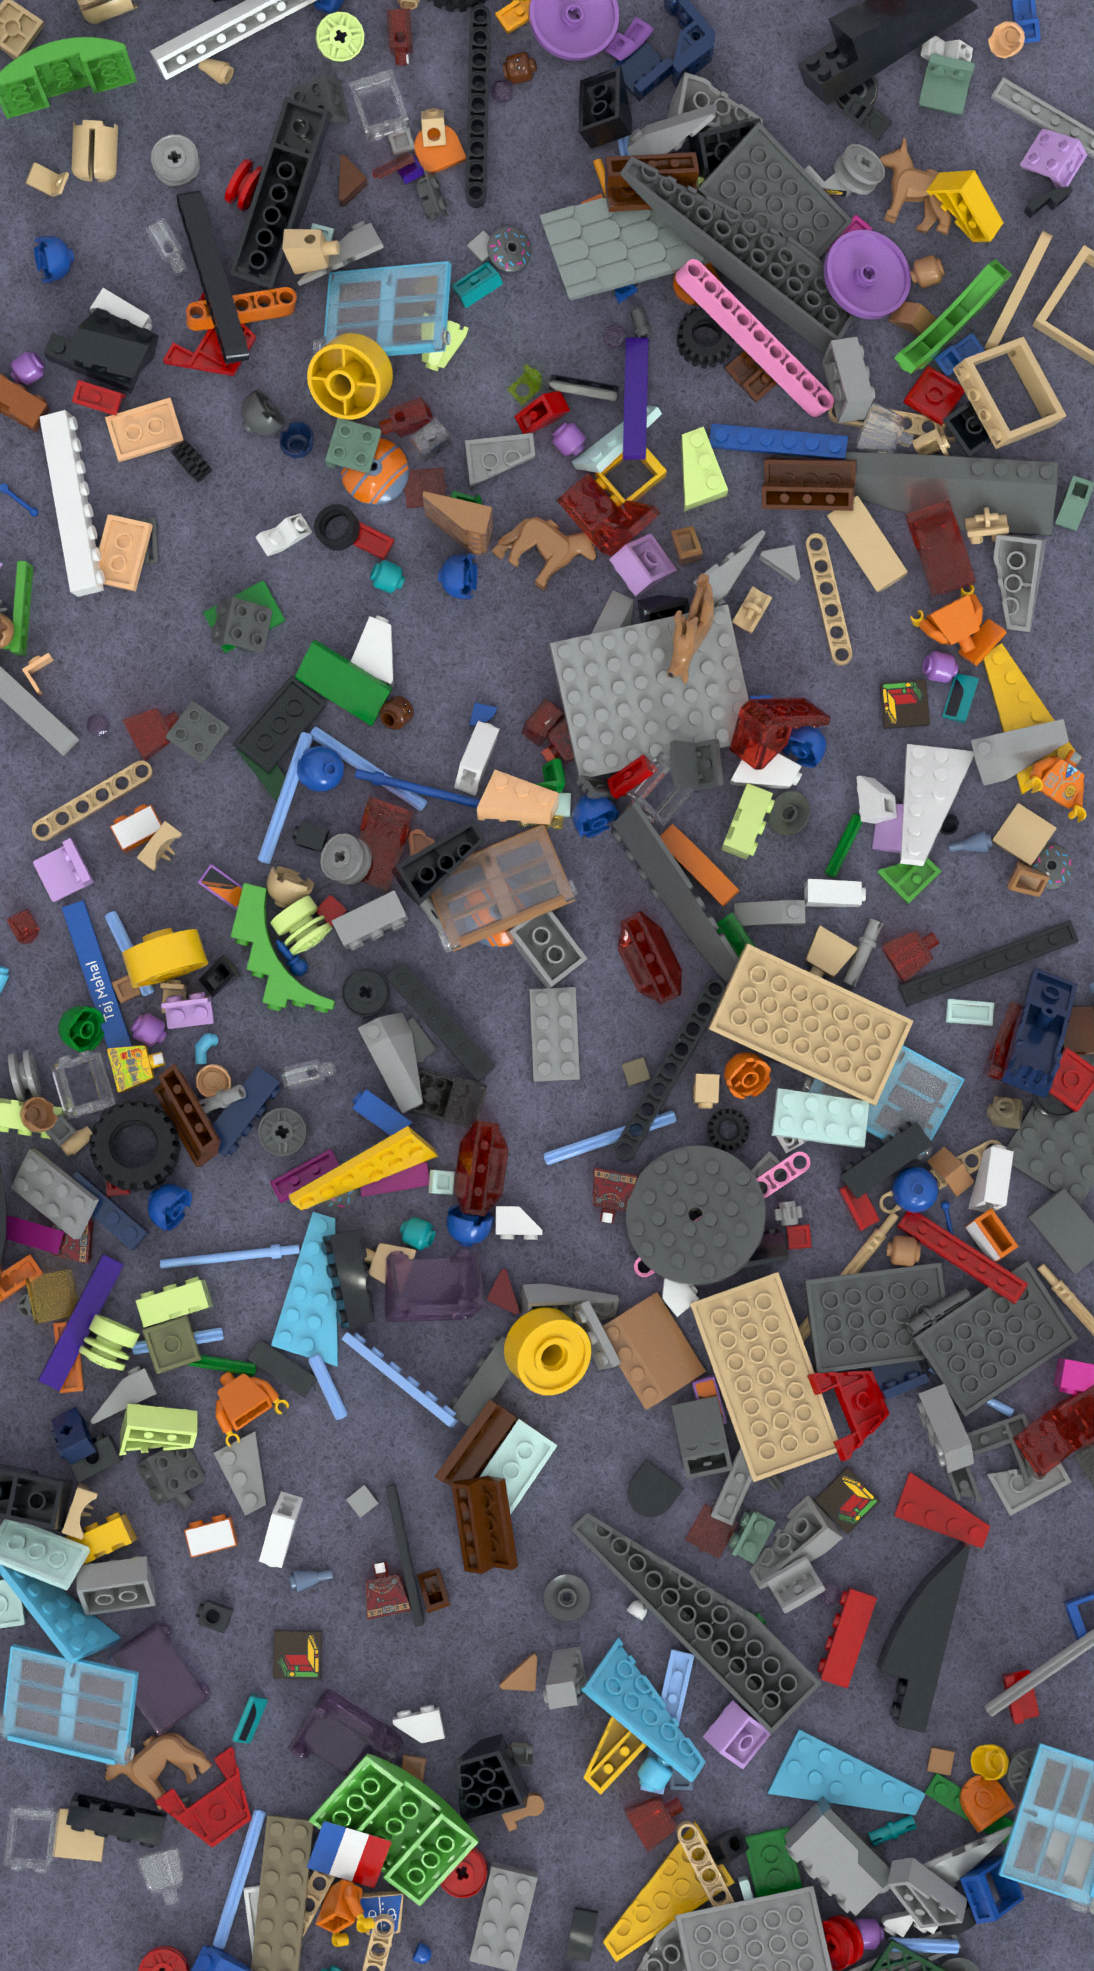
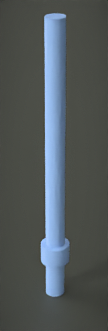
M276 1244L271 1245L270 1248L161 1259L160 1267L164 1269L264 1257L276 1259L282 1258V1255L300 1254L299 1244L288 1246Z

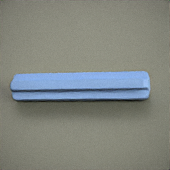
M321 1355L311 1356L309 1358L310 1366L335 1419L340 1420L346 1417V1408Z
M890 1937L915 1952L955 1954L959 1952V1942L957 1939ZM895 1947L891 1950V1952H901Z

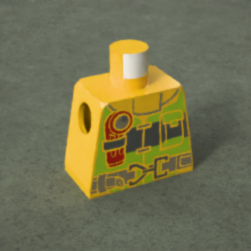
M147 1046L107 1049L119 1093H124L155 1078L153 1068L165 1065L163 1053L158 1052L149 1055Z

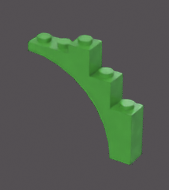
M996 259L987 264L964 292L921 335L896 355L894 359L898 361L900 368L912 374L917 369H923L929 365L943 347L952 341L965 325L982 311L1012 274Z
M244 883L231 937L236 938L235 943L249 946L250 942L253 943L246 969L252 971L251 976L265 979V975H269L263 1003H267V1008L281 1011V1007L287 1008L290 999L293 1000L292 1005L305 1008L306 1004L315 1005L314 1010L328 1013V1009L334 1010L336 1001L320 996L303 986L288 972L279 960L271 943L267 927V888Z

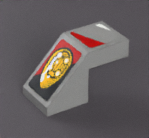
M810 165L804 169L829 196L848 197L851 195L852 191L841 183L836 173L824 182Z

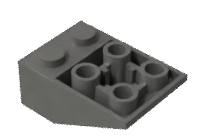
M717 1395L672 1404L671 1407L687 1480L733 1470Z

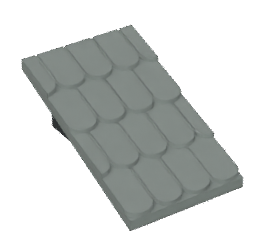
M600 198L539 215L566 292L571 301L676 273L691 259L698 260L703 265L709 264V261L677 234L654 210L609 212L607 199Z

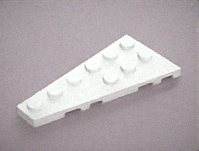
M907 744L901 864L924 866L945 817L974 758L973 751Z

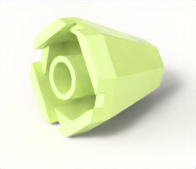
M425 313L424 317H430V315ZM447 320L445 352L422 353V362L426 363L425 367L438 371L439 367L444 369L465 340L469 328L464 326L463 330H460V324ZM435 323L422 324V341L434 340Z

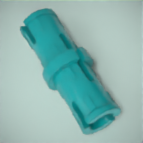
M909 1815L893 1823L891 1821L886 1822V1826L867 1833L872 1846L875 1847L890 1839L897 1840L898 1836L916 1830L917 1826L914 1824L915 1821L912 1815Z

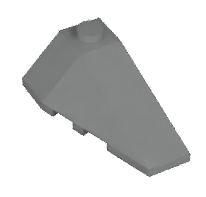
M686 72L683 73L671 99L668 118L715 104L717 106L715 118L702 129L748 118H760L761 124L763 123L761 117L744 105L734 102L728 97L727 93L717 90L707 79Z
M711 104L646 125L641 130L639 128L634 130L632 135H629L627 146L630 156L667 154L672 149L678 151L688 135L691 137L695 136L715 118L717 106Z
M613 590L591 634L631 626L634 600Z
M1064 719L971 740L976 764L984 786L1010 779L1069 742Z

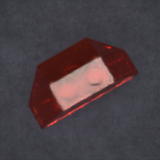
M642 911L622 920L618 952L637 991L661 1005L680 996L682 969L663 929Z
M476 1120L460 1142L454 1191L462 1213L485 1216L503 1194L509 1149L497 1123Z

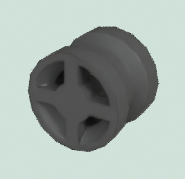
M31 1293L22 1295L17 1302L19 1313L25 1317L38 1315L43 1307L42 1299L38 1295Z

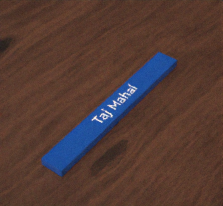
M85 901L62 907L94 1007L102 1013L105 1024L102 1023L101 1028L104 1031L108 1049L132 1047L133 1045L111 984L112 982Z

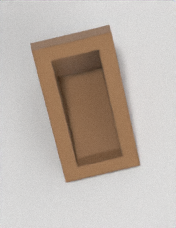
M904 301L891 314L888 321L919 336L937 318L922 304Z
M694 527L671 531L678 564L684 565L701 561L703 553Z
M1018 861L1007 881V888L1012 891L1040 897L1050 877Z
M945 1147L926 1161L956 1197L974 1183L964 1165Z
M535 1651L499 1682L501 1689L536 1690L537 1654Z

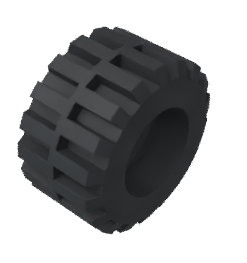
M701 306L699 310L695 307L691 309L690 314L686 313L684 315L683 321L681 320L679 324L677 347H679L681 356H685L684 360L686 362L692 361V366L697 367L700 364L702 368L706 369L707 365H711V368L716 367L718 362L722 364L725 358L729 357L734 339ZM700 327H710L718 333L719 341L714 346L703 347L694 341L692 334Z

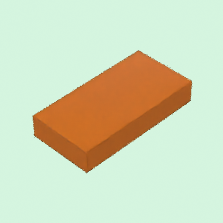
M988 618L980 627V630L971 637L976 648L966 653H963L962 649H960L958 653L961 657L977 666L1007 632Z

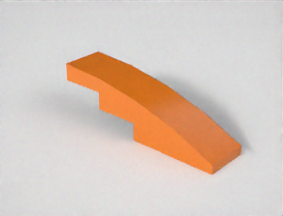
M671 824L660 835V838L677 863L722 907L739 892V889L676 826Z
M31 1254L2 1272L0 1303L43 1274Z

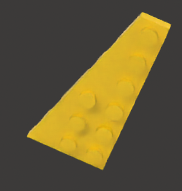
M1001 643L993 648L983 659L1003 732L1055 721L1003 644ZM1070 742L1035 763L1053 755L1064 760L1070 750H1075ZM1035 763L1015 775L1021 795L1033 788V786L1026 787L1024 784L1027 780H1030Z
M407 1126L290 1194L289 1198L291 1203L300 1210L308 1209L316 1204L438 1157V1154L434 1147Z
M694 1821L693 1823L696 1825V1827H697V1829H698V1831H699V1833H700V1835H701V1837H702V1839H703V1841H704V1843H705V1845H706L709 1841L707 1840V1838L705 1837V1835H704L703 1832L701 1831V1829H700V1827L698 1826V1824L696 1823V1821ZM690 1827L683 1835V1838H691L694 1834L693 1828ZM680 1841L603 1939V1943L616 1962L656 1936L675 1920V1915L692 1912L709 1900ZM695 1848L691 1856L695 1860L703 1858L705 1852L702 1848ZM724 1864L718 1865L717 1868L726 1886L729 1887L735 1883ZM706 1869L702 1873V1878L707 1881L715 1877L713 1869ZM716 1890L713 1897L723 1890Z

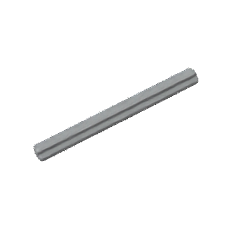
M1094 1629L985 1704L984 1708L991 1717L996 1715L1093 1647Z

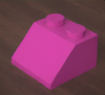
M1058 1358L1053 1385L1058 1386L1059 1391L1077 1395V1390L1084 1392L1094 1385V1364Z

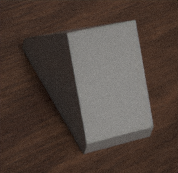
M795 545L762 551L759 556L760 561L797 585L801 576Z

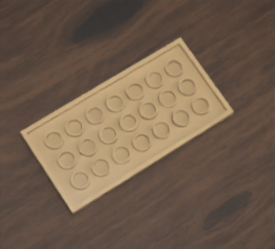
M745 944L708 1029L876 1106L913 1020L750 944Z
M776 1272L689 1303L752 1481L756 1482L836 1453L837 1450L833 1441L838 1440L822 1393L814 1395L807 1375L813 1374L814 1370L779 1273Z

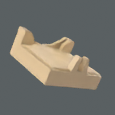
M3 0L0 4V49L14 60L23 55L45 26L44 21L13 0Z
M164 821L138 855L137 859L146 867L155 871L157 869V862L161 857L169 861L171 860L164 854L166 850L175 855L170 845L183 834Z
M79 1483L62 1531L63 1534L83 1539L84 1533L80 1525L81 1516H91L90 1513L84 1512L83 1509L89 1508L93 1510L94 1507L88 1503L96 1499L98 1493L90 1491V1486Z

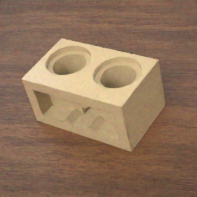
M695 1074L693 1104H698L700 1109H712L713 1105L718 1104L719 1075Z

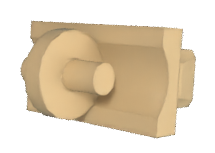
M988 507L983 508L982 515H975L974 518H965L967 537L970 538L971 544H981L983 536L991 535L992 541L996 542L997 534L1006 535L1009 533L1006 514H990Z
M752 586L732 623L752 634L773 597L762 593Z

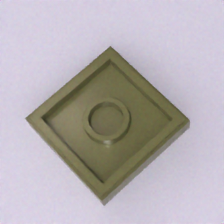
M188 1315L142 1330L156 1375L202 1359Z

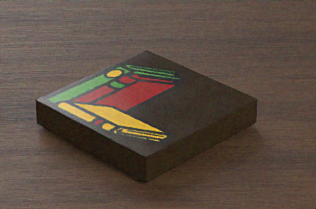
M926 679L880 682L883 729L930 725Z
M848 1467L814 1499L847 1534L881 1502Z
M275 1630L273 1679L320 1680L322 1631Z

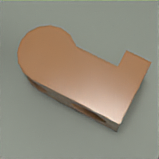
M537 1792L529 1793L525 1808L502 1814L508 1831L510 1832L518 1828V1820L529 1815L538 1816L544 1810V1798Z

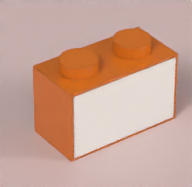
M146 804L135 808L133 810L134 814L128 817L122 815L113 821L114 824L110 826L122 851L125 853L151 840L161 827L162 823L151 805L146 806Z
M992 1208L965 1226L983 1254L994 1262L999 1261L1019 1247Z
M225 1514L211 1517L212 1521L203 1524V1520L189 1523V1528H186L184 1532L191 1558L239 1544L232 1516L226 1518Z

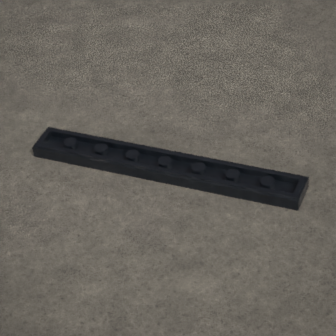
M1071 920L901 984L898 988L906 1007L1077 943L1079 940Z

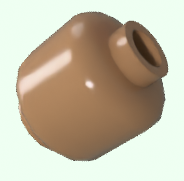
M933 255L914 261V270L910 271L913 283H919L923 289L941 283L942 276L945 275L940 258L936 259Z
M896 1235L892 1242H887L886 1256H890V1261L893 1265L911 1267L915 1262H919L921 1244H917V1240L914 1237Z

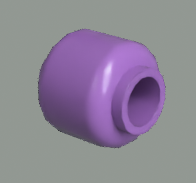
M26 351L11 362L12 372L10 374L16 383L30 386L44 375L45 363L37 353Z
M566 422L562 423L552 433L554 436L552 443L564 456H570L572 453L574 456H577L585 448L583 443L586 436L572 422L568 424Z
M933 651L924 658L922 671L928 680L948 683L952 677L957 675L958 664L955 662L952 654Z
M151 1013L139 1014L131 1027L133 1038L147 1047H152L156 1043L160 1045L167 1034L164 1031V1021Z
M874 1918L854 1919L853 1922L862 1934L864 1950L877 1949L880 1941L884 1939L883 1927L879 1926V1923Z

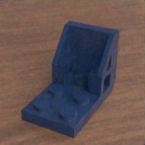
M664 0L665 10L670 16L674 15L679 20L678 25L681 28L671 82L676 88L684 72L695 75L708 65L713 57L716 32L690 0Z

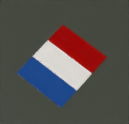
M324 1821L307 1868L375 1888L392 1841Z

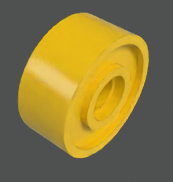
M346 333L333 338L314 355L308 367L307 380L314 400L324 411L340 419L352 420L367 415L387 396L392 385L393 372L390 360L379 344L364 335Z
M172 928L159 930L143 936V943L122 952L133 988L165 982L208 965L197 929L173 933Z
M538 1308L524 1314L513 1324L505 1340L504 1357L509 1370L531 1391L541 1395H555L572 1388L583 1377L591 1359V1344L586 1332L564 1312L555 1308Z

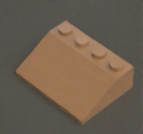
M423 491L425 516L463 548L468 549V553L478 556L482 553L487 554L493 530L492 507Z
M658 1292L602 1325L621 1362L619 1364L620 1369L646 1410L706 1372Z

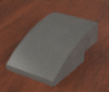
M1062 1187L1027 1216L1050 1249L1056 1253L1064 1266L1074 1275L1094 1260V1223L1065 1188Z

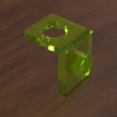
M526 364L523 366V375L507 391L523 406L542 388V376L535 368L531 369ZM519 384H526L529 387L528 395L519 396L516 393L517 386Z

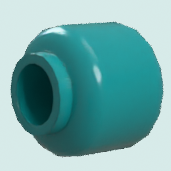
M382 560L380 563H375L369 579L372 580V585L375 588L391 594L396 588H402L405 576H402L401 566L387 560Z
M411 1217L408 1221H404L399 1231L402 1234V1242L419 1251L424 1250L426 1247L429 1248L436 1236L432 1223L419 1217Z

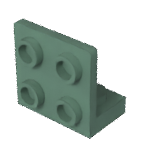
M931 53L918 105L961 116L975 63Z
M337 418L325 460L327 468L336 470L337 466L369 474L382 433L381 430Z
M750 1509L749 1513L746 1511L743 1513L739 1521L741 1528L738 1534L735 1532L732 1534L728 1545L732 1555H738L755 1564L776 1521Z

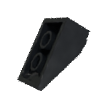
M620 66L580 80L578 132L591 149L632 135V116L623 72Z

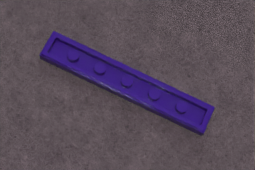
M626 338L623 460H646L649 338Z
M104 1254L101 1255L37 1381L60 1391L79 1354L80 1346L85 1342L84 1338L90 1332V1324L95 1314L99 1315L124 1266L123 1264Z

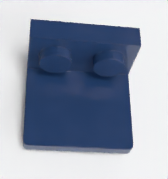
M645 41L627 58L621 61L617 60L611 65L610 69L618 66L622 68L625 86L640 102L672 74L673 61L669 56L663 60L649 43Z
M918 1360L870 1367L885 1400L930 1382L927 1374L922 1372Z

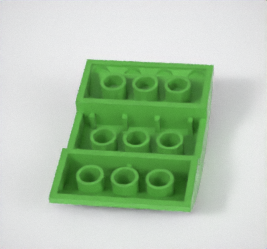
M94 37L62 39L38 46L24 53L0 72V105L6 118L9 119L50 107L48 98L88 86H91L93 93L96 94L137 82L125 44Z
M370 1754L364 1756L309 1818V1822L320 1830L323 1822L326 1821L392 1841L381 1869L384 1872L383 1878L419 1906L426 1901L479 1842L478 1837L467 1823L437 1793L402 1768Z

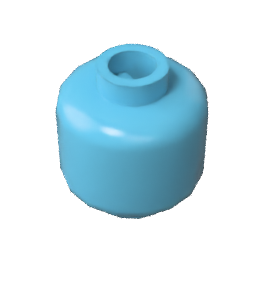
M659 1755L657 1757L648 1756L638 1770L639 1783L651 1792L664 1789L673 1775L669 1764Z

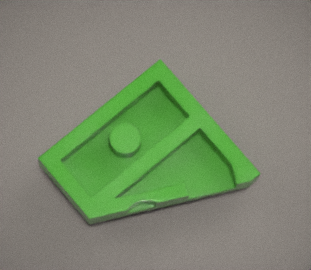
M927 857L924 866L899 863L880 869L877 874L909 904L942 871Z

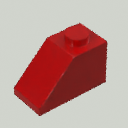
M561 391L542 394L514 417L522 433L528 434L558 421L570 409Z

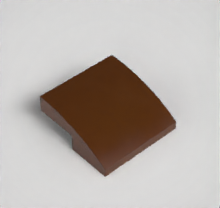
M745 350L740 352L724 367L726 372L754 402L761 399L777 384Z
M1094 1006L1072 1007L1062 1050L1068 1047L1077 1055L1094 1054Z

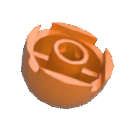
M741 1052L729 1059L725 1065L723 1076L729 1091L737 1098L746 1099L745 1096H758L767 1088L771 1080L769 1076L771 1069L758 1054Z

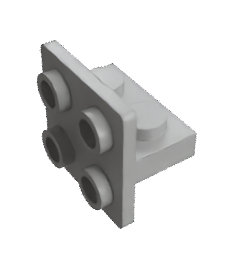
M807 1556L795 1560L790 1565L766 1578V1582L785 1614L826 1591Z

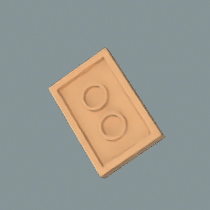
M171 397L120 412L117 416L110 415L105 417L119 462L178 445L184 440Z
M108 514L99 547L101 554L99 565L105 576L104 585L136 592L153 528L152 524Z

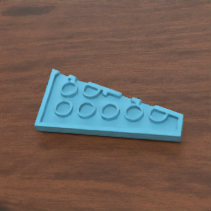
M313 1212L271 1346L308 1358L320 1354L325 1363L338 1367L337 1304L331 1295L332 1281L327 1275V1258L321 1248L323 1236L336 1234V1219Z
M0 1564L1 1576L69 1664L113 1646L120 1641L121 1637L96 1616H85L82 1605L63 1589Z
M617 1638L581 1691L688 1781L692 1782L706 1761L689 1738H685L678 1728L680 1725L675 1717L672 1719L665 1709L667 1706L646 1675H642L635 1666L636 1661L632 1655L628 1656L622 1647V1641L620 1638Z
M799 1728L767 1792L773 1795L819 1801L824 1796L830 1803L910 1815H916L926 1795L923 1791Z

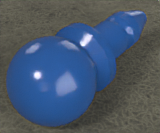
M276 940L278 950L288 959L285 964L290 966L291 973L295 976H303L308 970L307 962L299 958V954L293 956L289 951L290 948H287L288 946L284 942Z

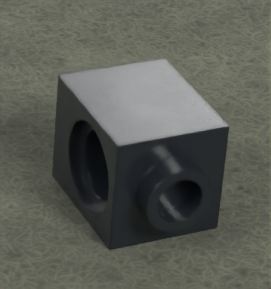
M301 821L300 826H295L292 839H295L296 846L321 853L326 844L329 830L328 828Z
M207 1599L205 1604L200 1603L196 1613V1617L199 1618L197 1624L225 1633L234 1608ZM214 1609L219 1612L220 1618L218 1621H211L208 1618L209 1610Z
M739 1827L722 1832L706 1844L717 1866L733 1861L749 1849Z

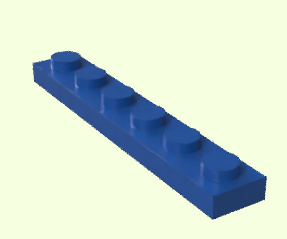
M711 424L709 442L711 447L715 449L819 459H846L848 436Z

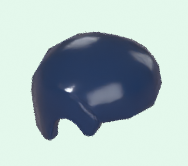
M291 422L288 429L281 432L280 448L285 455L297 459L307 456L312 451L314 433L308 424L304 422Z

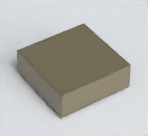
M644 1057L621 1064L628 1086L651 1079Z

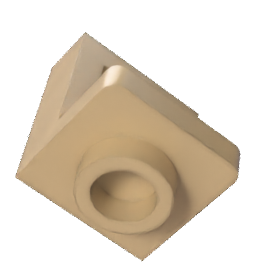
M937 429L923 434L912 441L919 455H932L942 450L944 456H949L947 449L950 448V445L945 435L940 437Z

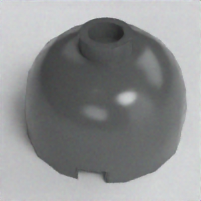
M258 389L248 395L243 401L241 416L244 421L242 425L249 433L254 432L260 436H269L279 431L284 426L285 420L276 405L273 408L267 402L270 398Z

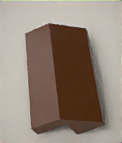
M696 152L631 155L657 169L659 174L677 179L676 183L686 188L691 186L697 189L699 167ZM631 156L605 157V194L609 212L653 210L620 175V172Z
M765 458L762 509L853 511L857 459Z
M174 1063L158 1076L161 1084L153 1092L165 1113L174 1123L178 1136L195 1166L202 1167L218 1154L221 1140L178 1064Z
M489 1400L434 1477L451 1487V1483L454 1481L477 1478L519 1418L495 1401Z
M482 1476L452 1482L464 1571L484 1574L494 1567L507 1570L517 1568L518 1562L505 1478Z

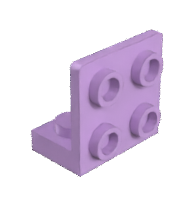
M1042 129L1021 161L1020 166L1022 169L1050 177L1054 186L1058 189L1069 186L1087 157V153L1079 139Z
M71 838L62 842L64 846L33 861L53 902L94 883L75 842Z
M205 992L192 993L186 999H182V995L168 996L166 1001L161 1003V1008H165L168 1029L214 1023L211 995L205 996Z

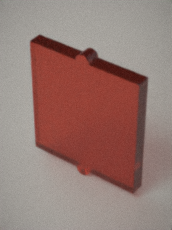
M406 153L372 170L374 178L381 179L415 162L412 154Z
M443 467L409 470L408 481L403 489V492L406 494L407 509L424 507L423 491L446 496L445 489L447 484L444 481Z
M704 1504L685 1540L699 1547L701 1552L705 1551L719 1559L739 1523L734 1521L731 1526L711 1517L713 1508Z

